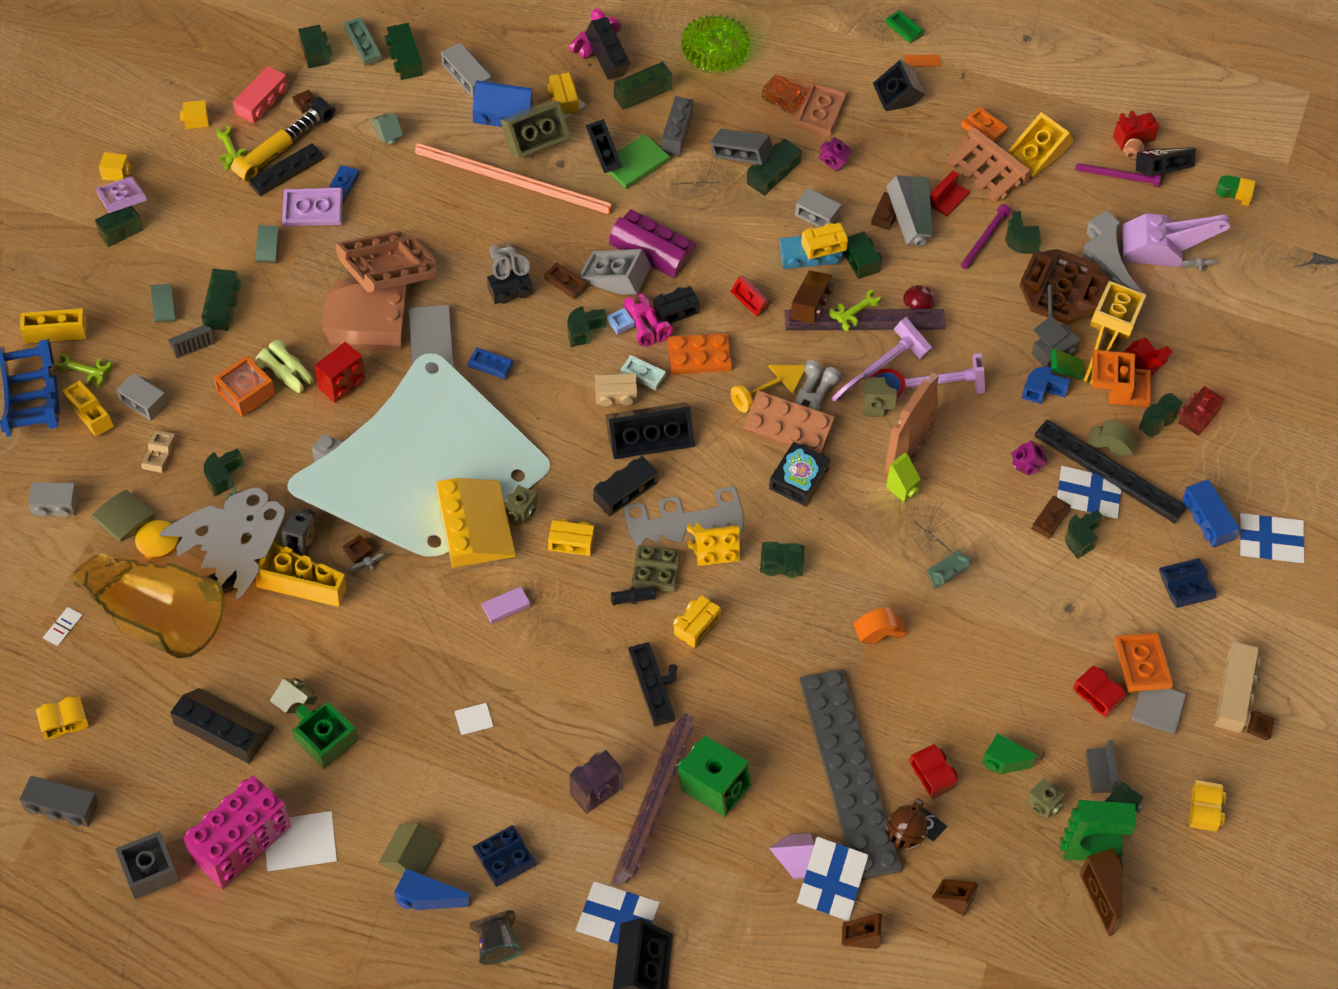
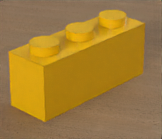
M83 308L21 313L20 331L25 344L39 343L41 339L49 338L50 342L87 339V321Z

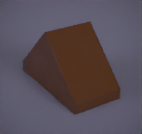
M942 879L932 898L964 917L975 897L978 884L976 882Z
M877 913L843 922L841 945L878 949L881 938L882 914Z

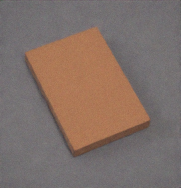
M812 82L795 120L794 127L830 137L847 99L848 92Z

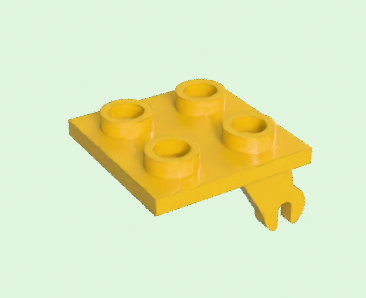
M695 522V527H692L691 523L687 524L688 532L692 533L695 537V544L692 543L691 539L688 540V548L692 549L697 556L698 566L740 561L739 525L704 529L697 522Z

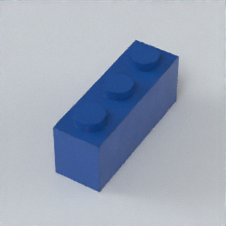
M1207 479L1186 487L1182 497L1183 503L1191 511L1195 523L1201 527L1205 539L1210 542L1212 547L1234 541L1240 528L1210 480Z

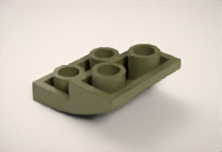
M126 489L98 508L92 514V519L119 542H122L137 534L138 527L154 520L155 513Z
M638 545L631 587L646 588L654 586V589L658 591L674 592L680 550Z

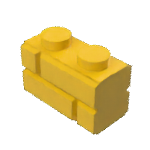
M571 73L551 75L549 77V84H546L547 94L552 96L550 100L560 102L563 115L578 113L579 98Z
M828 223L824 227H811L803 231L801 242L808 259H814L846 251L848 238L841 223Z
M566 519L552 520L548 537V550L591 556L594 541L593 525L587 522L572 523Z
M700 595L697 600H691L685 614H679L673 623L675 636L693 648L698 645L721 618V608L713 602L711 603L703 595Z

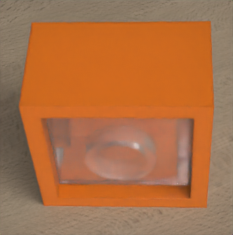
M245 356L214 377L217 392L241 417L275 395L273 381L248 356Z

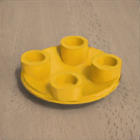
M155 520L144 524L138 530L135 537L136 547L147 559L161 557L176 550L178 536H160V532L170 526L171 523Z

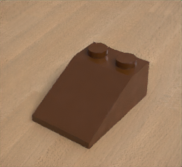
M1113 848L1087 856L1080 872V877L1108 936L1114 934L1122 917L1123 862L1120 856L1115 854Z

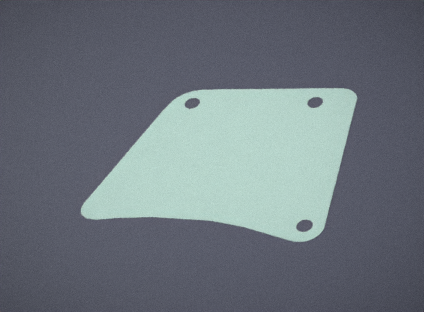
M429 353L415 360L393 395L368 422L336 449L296 473L289 479L287 487L293 496L411 552L431 557L449 552L437 498L436 481L452 478L498 480L505 503L507 496L512 494L518 485L529 489L542 479L550 469V462L533 443L442 356ZM429 362L436 363L439 370L435 374H430L425 370V365ZM517 469L525 474L524 480L519 482L511 477L512 471ZM431 535H436L440 537L442 542L439 547L433 548L428 545L427 539Z

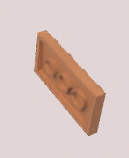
M757 390L743 430L789 446L794 441L807 446L817 453H822L835 417Z

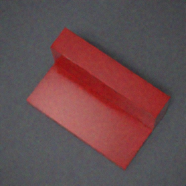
M954 170L930 194L931 207L947 217L970 193V191L957 184L959 173Z

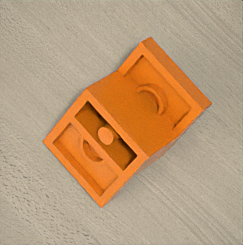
M1094 350L1092 354V388L1108 389V404L1149 408L1151 370L1135 369V354Z

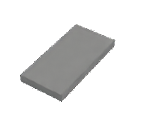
M449 305L409 308L412 365L420 356L432 353L442 356L454 368ZM429 362L425 365V370L430 374H435L438 372L439 367L436 363Z

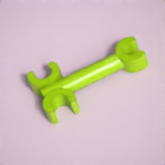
M226 125L227 131L221 132L219 128H216L218 138L224 141L229 153L220 156L221 163L225 162L223 163L224 170L231 169L233 161L238 156L247 155L246 149H240L236 153L230 138L232 133L229 125Z
M869 290L864 300L844 312V306L838 303L837 310L839 312L831 308L829 315L831 318L837 319L842 323V328L848 332L850 325L847 323H852L855 327L857 326L858 320L854 315L869 305H879L881 297L871 298L874 296V290Z
M60 354L61 361H64V363H55L59 371L72 369L89 374L87 377L88 385L91 386L93 381L98 380V388L103 387V379L107 373L111 372L113 367L111 361L106 366H102V359L99 358L96 361L97 368L70 361L66 354Z

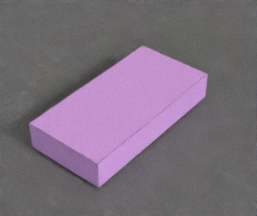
M521 586L482 603V608L491 624L530 607V602Z

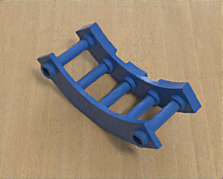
M49 338L41 339L39 345H36L35 348L5 353L4 346L0 347V366L5 404L3 420H0L2 432H6V437L12 435L13 428L44 423L45 425L48 424L49 429H53L59 425V417L56 418V414H60L57 377L56 375L52 376L51 372L54 359ZM37 355L42 357L43 367L41 370L16 375L9 374L7 361ZM40 378L45 380L46 387H43V390L12 395V383ZM45 398L46 400L44 406L18 411L13 409V403Z

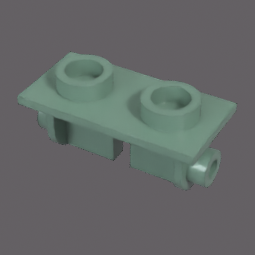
M961 549L929 568L927 572L934 589L969 568L972 563L969 556L964 557Z

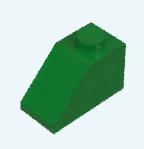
M997 733L984 754L982 764L993 772L1005 774L1032 768L1037 755Z

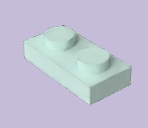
M632 355L629 356L620 371V374L636 373V382L654 390L658 389L666 377V371Z

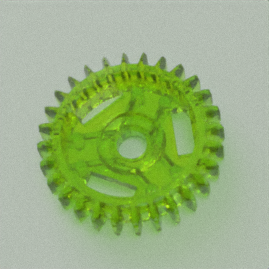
M706 14L705 18L699 16L698 21L693 19L692 24L688 23L687 28H684L681 48L686 60H690V65L695 64L696 69L702 67V71L708 69L710 73L712 70H716L719 73V70H723L725 73L727 68L732 71L733 66L738 67L739 63L742 64L744 59L747 58L750 39L748 31H745V26H741L740 22L735 23V18L730 20L728 15L724 18L721 14L719 16L712 14L711 17H708ZM712 38H718V39H720V41H719V42H713V41H711V39H712ZM732 40H736L738 43L734 50L731 48Z

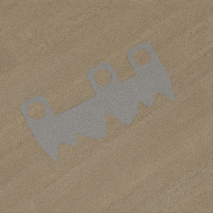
M734 487L717 489L715 496L718 507L683 513L678 497L664 498L659 501L662 517L649 520L644 504L626 505L623 510L629 534L638 548V545H642L646 538L658 543L660 535L674 542H682L688 523L695 527V522H697L704 529H712L714 525L718 528L726 527L728 523H731L732 525H739V530L742 531L743 512L737 491ZM724 491H730L734 498L730 502H724L721 500L720 494ZM667 501H674L677 504V509L674 512H667L664 509V504ZM633 507H638L642 510V515L637 519L631 518L629 510Z

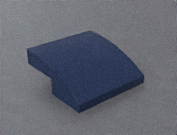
M1199 558L1159 568L1164 586L1176 608L1216 599L1217 592L1207 579L1208 571Z

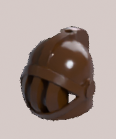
M919 798L912 805L900 806L888 818L886 825L887 833L891 843L893 841L896 848L904 850L915 848L928 835L927 818L922 811L924 801Z

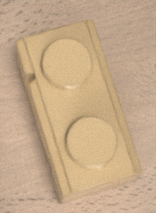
M636 373L595 375L596 405L607 407L612 404H622L628 406L632 403H637Z

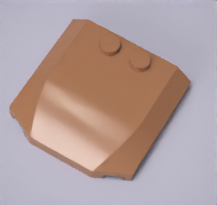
M400 231L336 243V251L340 262L367 292L436 278L435 258L417 239L411 236L405 238L401 236L402 232Z
M337 279L326 294L322 321V331L329 342L330 348H337L346 341L354 349L401 351L408 284L367 292L356 279Z
M931 372L929 379L925 378L902 410L898 422L899 425L893 427L891 431L885 472L889 473L890 464L904 452L909 456L910 460L913 457L916 458L921 451L920 446L922 443H927L929 440L938 406V374Z

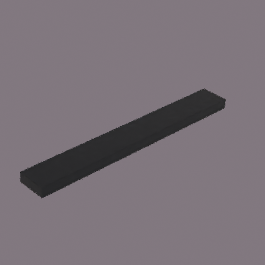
M1046 419L1035 432V437L1092 473L1098 474L1175 524L1186 511V505Z

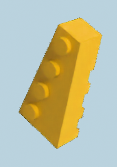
M274 540L267 555L261 558L258 563L259 571L255 576L258 588L337 607L340 606L345 595V574L322 563L317 564L305 555L302 557L294 553L293 549L287 546L283 548L277 545V542Z

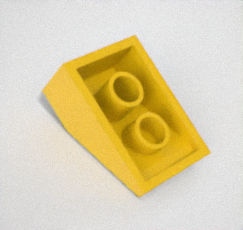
M1041 112L1007 152L1030 169V176L1033 178L1061 157L1074 140L1070 132Z

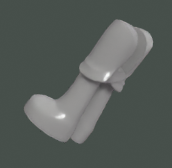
M504 242V247L498 248L497 244L491 245L489 253L494 262L492 271L496 278L503 280L509 276L510 262L515 274L518 276L527 274L530 269V263L525 256L516 251L513 245L508 242Z
M808 360L804 367L807 375L806 382L803 388L799 389L793 403L802 406L808 404V408L820 412V405L824 400L825 394L830 387L838 384L842 375L837 369L827 367L823 373V367L820 363ZM822 376L821 383L816 393H811L816 383Z

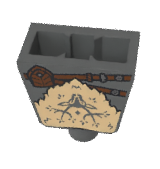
M304 509L302 512L293 511L282 529L283 548L287 546L293 549L294 553L302 557L308 555L315 537V513L311 509Z

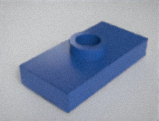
M341 165L333 178L329 188H342L343 202H345L357 180L359 170Z
M477 347L468 361V367L504 380L514 365L511 359Z

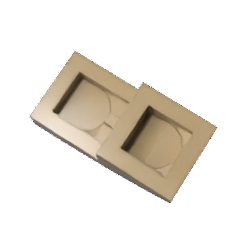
M154 431L148 442V451L141 463L142 469L159 473L163 472L173 447L175 434Z

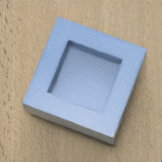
M625 308L607 316L608 323L617 335L634 327V320Z

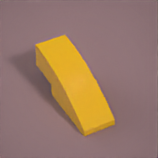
M80 380L62 390V393L75 412L96 437L114 427L109 414L100 406L97 398Z

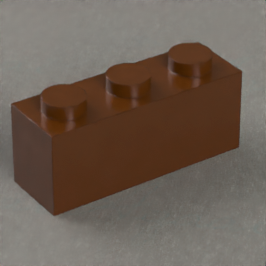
M808 271L792 301L791 319L814 324L817 317H821L823 305H827L828 297L833 293L834 283H831L832 275Z

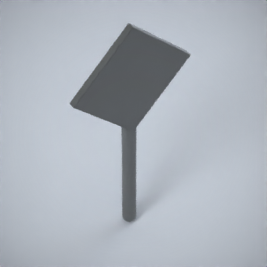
M1048 285V318L1033 330L1050 348L1054 347L1069 334L1052 317V285Z

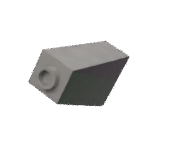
M896 175L886 188L906 245L923 246L933 235L929 180L927 177Z

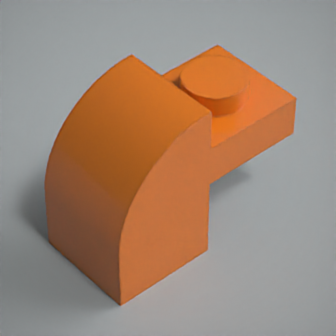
M889 607L870 611L853 623L860 642L876 644L886 635L902 638L907 634L900 615L893 614L892 609Z

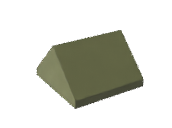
M419 823L399 824L379 861V865L402 875L406 869L424 875L441 841Z

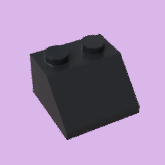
M902 60L895 63L873 82L885 111L913 106L926 95L914 68Z

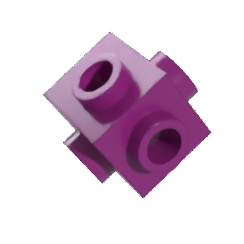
M834 136L829 142L826 140L819 149L821 153L818 159L837 171L846 163L852 149Z
M1031 440L1011 452L1014 468L1028 476L1036 473L1038 469L1048 464L1043 446Z

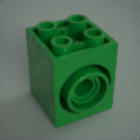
M705 735L693 745L689 755L686 758H682L678 764L682 792L723 817L729 814L752 785L749 761Z

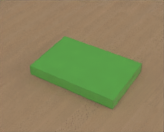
M644 134L617 152L622 168L608 173L627 189L670 161V156Z

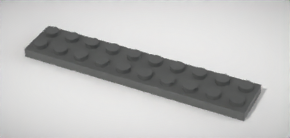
M843 670L800 677V686L845 845L848 848L868 854L861 880L900 873L901 866L894 842L892 841L891 843L887 833L886 815Z

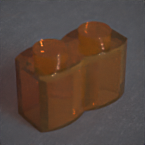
M775 74L763 87L761 97L768 103L777 105L783 111L793 114L804 102L806 90L800 85L790 83L787 78Z

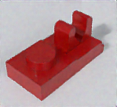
M744 275L737 278L730 291L756 317L760 315L763 309H767L771 303Z

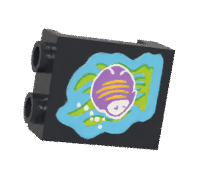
M793 441L770 477L769 489L806 507L815 486L824 472L827 473L829 470L830 458Z

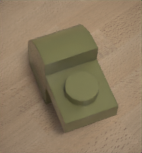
M1105 420L1104 426L1091 428L1086 444L1093 448L1109 447L1115 457L1134 455L1139 438L1126 424L1114 420Z

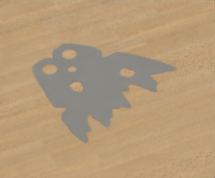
M257 487L251 488L229 497L224 503V509L211 505L202 508L171 524L160 532V536L182 537L176 547L178 550L177 556H181L194 546L201 544V551H207L200 566V570L206 567H215V576L218 578L217 584L219 586H222L226 579L234 571H237V578L233 588L238 589L236 599H239L257 575L259 565L254 560L267 555L282 523L285 510L276 501L268 502V494ZM251 495H258L260 498L259 503L255 506H249L246 502L247 498ZM268 509H275L277 511L276 517L272 520L264 518V513ZM253 515L254 519L247 521V516ZM208 526V533L198 536L195 533L198 528ZM249 532L252 535L251 540L242 545L240 540L243 534Z

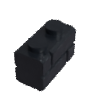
M512 269L509 276L503 280L496 278L494 275L487 276V287L494 304H505L512 299L526 298L533 294L532 281L528 272L523 276H518Z
M691 286L679 287L669 294L662 293L654 299L653 308L660 322L667 321L671 324L700 313V301Z

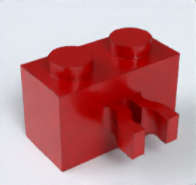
M1132 110L1129 113V118L1124 113L1120 114V121L1116 123L1113 137L1121 150H1123L1124 145L1131 138H1138L1143 144L1155 141L1159 124L1151 112L1136 116Z

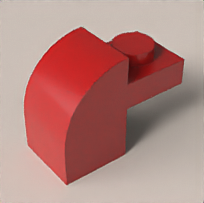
M1145 337L1133 341L1123 353L1135 354V368L1151 370V375H1153L1161 366L1167 363V358L1172 354V350L1169 346L1155 350Z

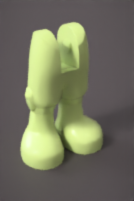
M278 339L271 342L269 351L266 348L263 349L256 357L254 363L261 370L269 367L273 370L275 376L297 393H302L304 387L299 380L301 379L305 384L311 385L314 382L313 377L300 363L299 359L286 351L287 345L283 340ZM275 358L281 359L284 364H280Z

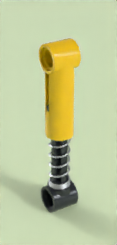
M322 97L314 98L309 105L306 115H302L300 120H295V124H290L289 128L277 131L246 156H238L233 161L231 170L244 181L249 182L248 180L256 176L262 167L290 147L293 143L292 139H297V135L303 134V131L305 129L308 130L310 125L314 126V123L321 121L324 123L329 122L335 115V107Z

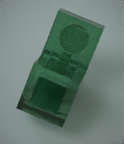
M1013 211L1011 219H1008L1005 236L1006 244L1012 250L1022 254H1033L1039 251L1041 244L1039 226H1023L1021 211Z
M581 306L570 313L567 320V329L571 347L589 344L590 330L606 327L605 309L584 312V308Z
M238 448L226 452L221 457H218L214 452L206 459L203 467L207 485L214 496L233 488L229 473L244 466L242 454Z
M1098 510L1092 514H1085L1081 519L1075 514L1069 521L1065 542L1077 559L1095 548L1098 538L1092 531L1100 526L1103 517Z

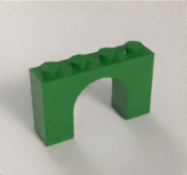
M1078 800L1076 808H1072L1071 818H1068L1067 828H1064L1063 837L1060 838V851H1064V859L1086 861L1087 856L1111 848L1121 858L1123 855L1122 834L1132 835L1136 827L1135 804Z

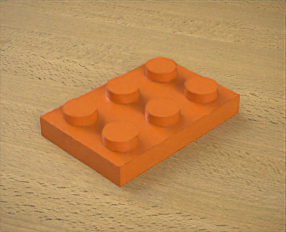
M728 333L671 336L667 339L671 374L731 371L732 369Z
M1158 633L1115 636L1114 644L1128 692L1172 689L1173 682Z

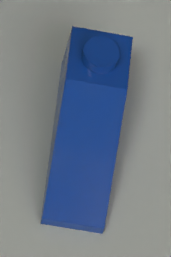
M409 869L405 870L394 892L395 901L405 909L469 907L471 904L470 893Z

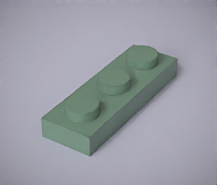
M362 18L344 22V28L364 66L381 61V53Z

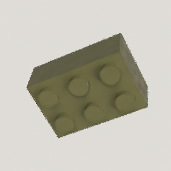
M552 99L500 119L511 154L518 158L571 138L560 102Z

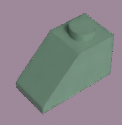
M385 113L370 119L381 141H387L388 144L399 141L398 137L403 136L396 113Z

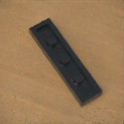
M311 143L249 179V185L261 197L324 160L323 154Z

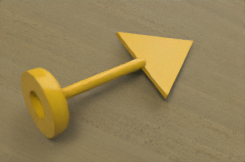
M768 365L777 378L750 392L743 385L732 387L731 398L734 405L740 412H748L753 404L752 396L756 394L757 390L763 391L779 382H782L793 394L805 371V365Z

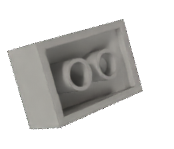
M642 249L592 251L579 277L586 281L588 285L616 294H637L651 265Z

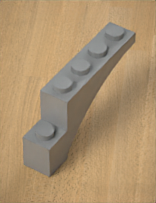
M1105 211L1089 221L1086 234L1091 241L1084 245L1082 257L1096 262L1103 273L1109 277V281L1143 293L1128 274L1118 251L1116 235L1120 222L1108 211Z

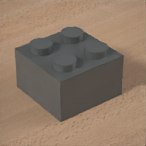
M160 831L116 848L134 899L179 882Z

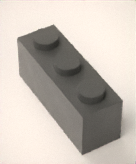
M677 96L674 98L662 137V150L668 155L681 156L693 116V99Z
M720 129L710 141L714 158L763 165L774 151L769 135Z
M30 776L19 799L24 810L30 814L36 815L40 813L51 820H65L76 827L80 825L88 827L99 804L93 792L35 776Z

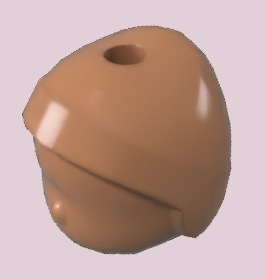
M1138 138L1129 139L1123 147L1125 156L1133 160L1136 159L1137 152L1144 151V144Z

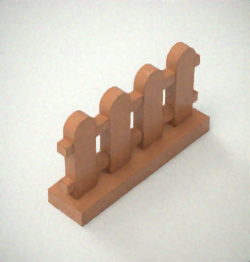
M975 127L968 131V140H962L960 148L955 152L950 151L948 153V167L956 168L960 165L962 167L961 176L963 179H970L973 176L977 178L975 181L976 189L984 190L987 187L991 189L989 198L992 201H998L1001 198L1005 200L1008 196L1006 193L1014 186L1018 188L1021 183L1025 185L1030 181V169ZM972 153L976 155L969 163L964 161ZM986 164L990 166L983 174L978 172ZM1000 175L1005 177L997 185L992 183Z

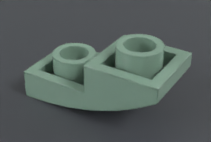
M258 226L256 262L276 263L278 226Z
M171 284L150 285L154 323L175 321Z

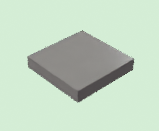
M1172 689L1139 691L1131 721L1174 735L1186 694Z

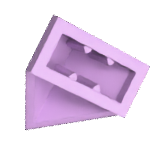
M810 833L787 835L769 848L790 873L792 879L805 877L814 848V842Z

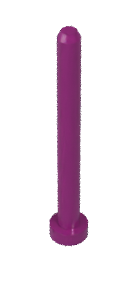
M1080 163L1076 164L1075 170L1152 183L1154 184L1153 187H1159L1161 174L1149 176Z
M1001 204L997 208V215L961 263L963 269L969 267L1003 218L1011 214L1009 206Z

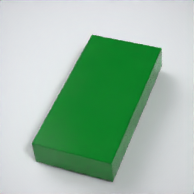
M900 10L886 18L885 23L910 44L924 35V30Z
M1057 349L1051 351V369L1076 380L1084 379L1083 359Z

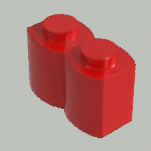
M1094 665L1077 679L1073 686L1074 691L1082 699L1089 702L1104 717H1107L1117 708L1126 696L1124 688L1119 683L1111 681L1103 669Z
M933 744L911 755L909 762L931 798L956 787L958 774L953 767L946 763V755L941 748Z

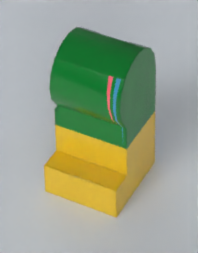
M1223 175L1218 181L1216 193L1222 198L1231 197L1242 200L1241 205L1249 206L1256 181Z

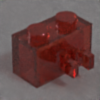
M1203 386L1199 392L1195 391L1189 400L1191 402L1188 405L1184 404L1179 411L1181 417L1178 423L1199 436L1221 410L1225 398Z

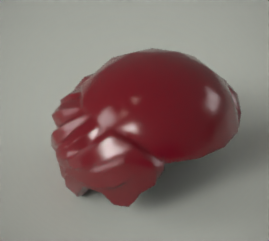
M922 285L908 288L903 296L905 306L915 312L931 311L936 304L933 292L929 287Z

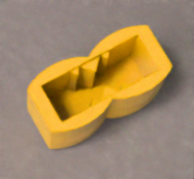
M69 696L59 703H45L36 709L44 740L54 739L66 733L81 731L89 727L80 696Z
M1195 780L1191 791L1190 828L1217 832L1218 828L1223 826L1225 813L1221 812V805H1225L1226 792H1223V784Z

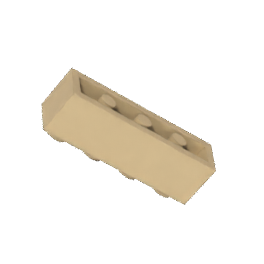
M1232 641L1226 658L1215 727L1241 733L1244 726L1249 725L1251 713H1248V707L1252 706L1254 694H1251V689L1255 688L1257 682V675H1254L1255 669H1258L1261 657L1257 656L1258 647Z

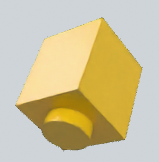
M206 100L183 102V110H180V120L185 123L186 129L209 127Z
M104 152L99 164L101 177L105 180L118 181L130 175L131 164L128 162L127 155Z

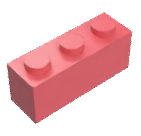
M267 66L233 101L235 114L254 124L287 91L286 75Z

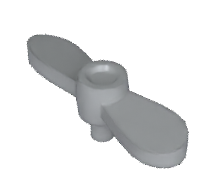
M1197 258L1195 261L1185 260L1181 263L1182 268L1196 266V268H1199V271H1203L1204 266L1218 264V260L1203 261L1202 258Z
M384 552L373 558L368 556L363 559V562L351 566L350 571L351 573H356L365 567L373 571L375 569L374 563L385 558L388 554Z

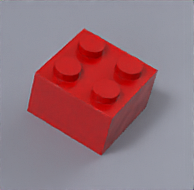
M346 341L314 365L319 390L334 403L345 398L352 389L360 386L365 380L362 355Z

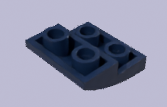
M513 825L472 846L480 863L496 887L537 865L534 857L524 845L522 837Z

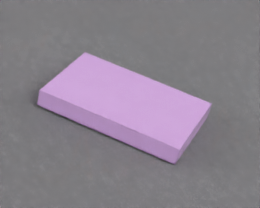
M133 176L96 188L97 195L108 213L147 201L144 192Z
M284 189L282 225H342L343 189Z

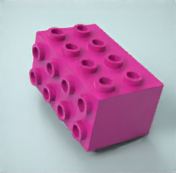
M252 775L249 779L243 780L239 784L238 789L231 795L225 796L220 805L215 810L209 811L197 826L191 827L183 838L191 860L219 887L224 889L291 827L285 803Z

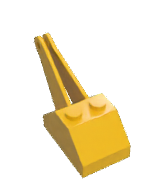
M1112 281L1108 282L1090 324L1091 327L1100 331L1094 350H1098L1103 331L1114 335L1106 351L1111 350L1116 338L1128 341L1146 294ZM1092 359L1088 371L1085 375L1084 382H1087V379L1092 370Z

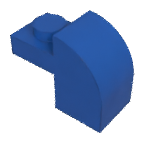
M1051 367L1036 368L1027 378L1022 399L1041 404L1045 392L1065 398L1070 380L1051 374Z

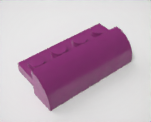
M632 209L623 218L619 217L609 237V244L619 250L642 249L651 267L674 279L685 267V261L696 249L695 242Z

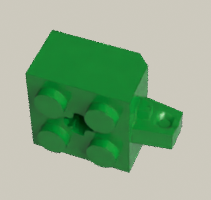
M329 702L324 703L316 711L313 710L312 712L303 704L295 709L296 715L301 721L299 725L292 729L294 740L323 769L358 741L356 728Z

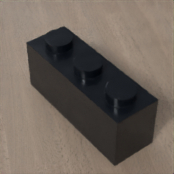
M607 17L592 20L585 35L607 79L624 76L631 63Z
M643 456L637 460L634 459L622 470L614 472L606 481L599 482L593 489V500L610 517L658 484V471Z

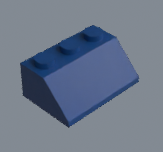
M476 80L472 108L473 123L502 127L500 119L533 107L532 88Z

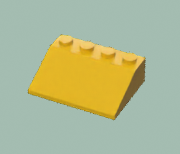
M452 478L436 481L437 498L452 568L516 557L498 480Z

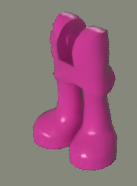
M595 8L590 14L591 21L606 17L604 12L598 8ZM611 16L608 20L617 34L621 30V24L615 17ZM586 30L584 32L581 31L568 47L573 53H577L580 50L579 55L583 59L594 52L585 35Z
M644 293L637 295L639 304H635L632 297L625 298L623 306L637 327L636 339L639 345L651 346L654 344L655 338L658 343H661L672 334L673 327L667 321L659 322L655 309ZM646 318H647V320H648V322H649V324H650L652 330L646 326V324H645V322H644V320H645Z

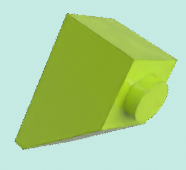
M905 452L890 464L886 487L903 502L909 498H914L919 493L921 481L909 456Z

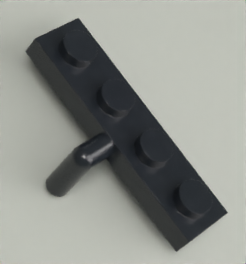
M649 642L628 647V653L653 726L674 722L675 715L664 685L676 682L677 665L671 664L668 675L661 677Z

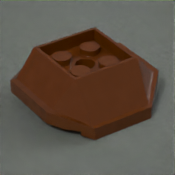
M1059 249L1033 253L1021 279L1020 287L1030 311L1048 317V285H1052V317L1056 321L1070 325L1095 313L1108 284L1109 277L1103 273L1096 262Z

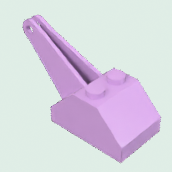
M1148 213L1141 215L1122 225L1121 260L1127 263L1180 267L1182 251L1230 228L1229 216L1218 215L1173 222L1166 215Z

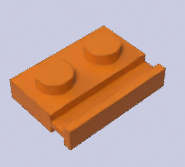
M981 107L977 108L967 116V119H963L961 122V126L967 131L975 127L993 142H996L1008 131L1006 125Z

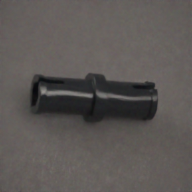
M654 586L639 589L630 587L629 590L611 592L610 594L613 606L625 603L633 605L639 601L656 599Z

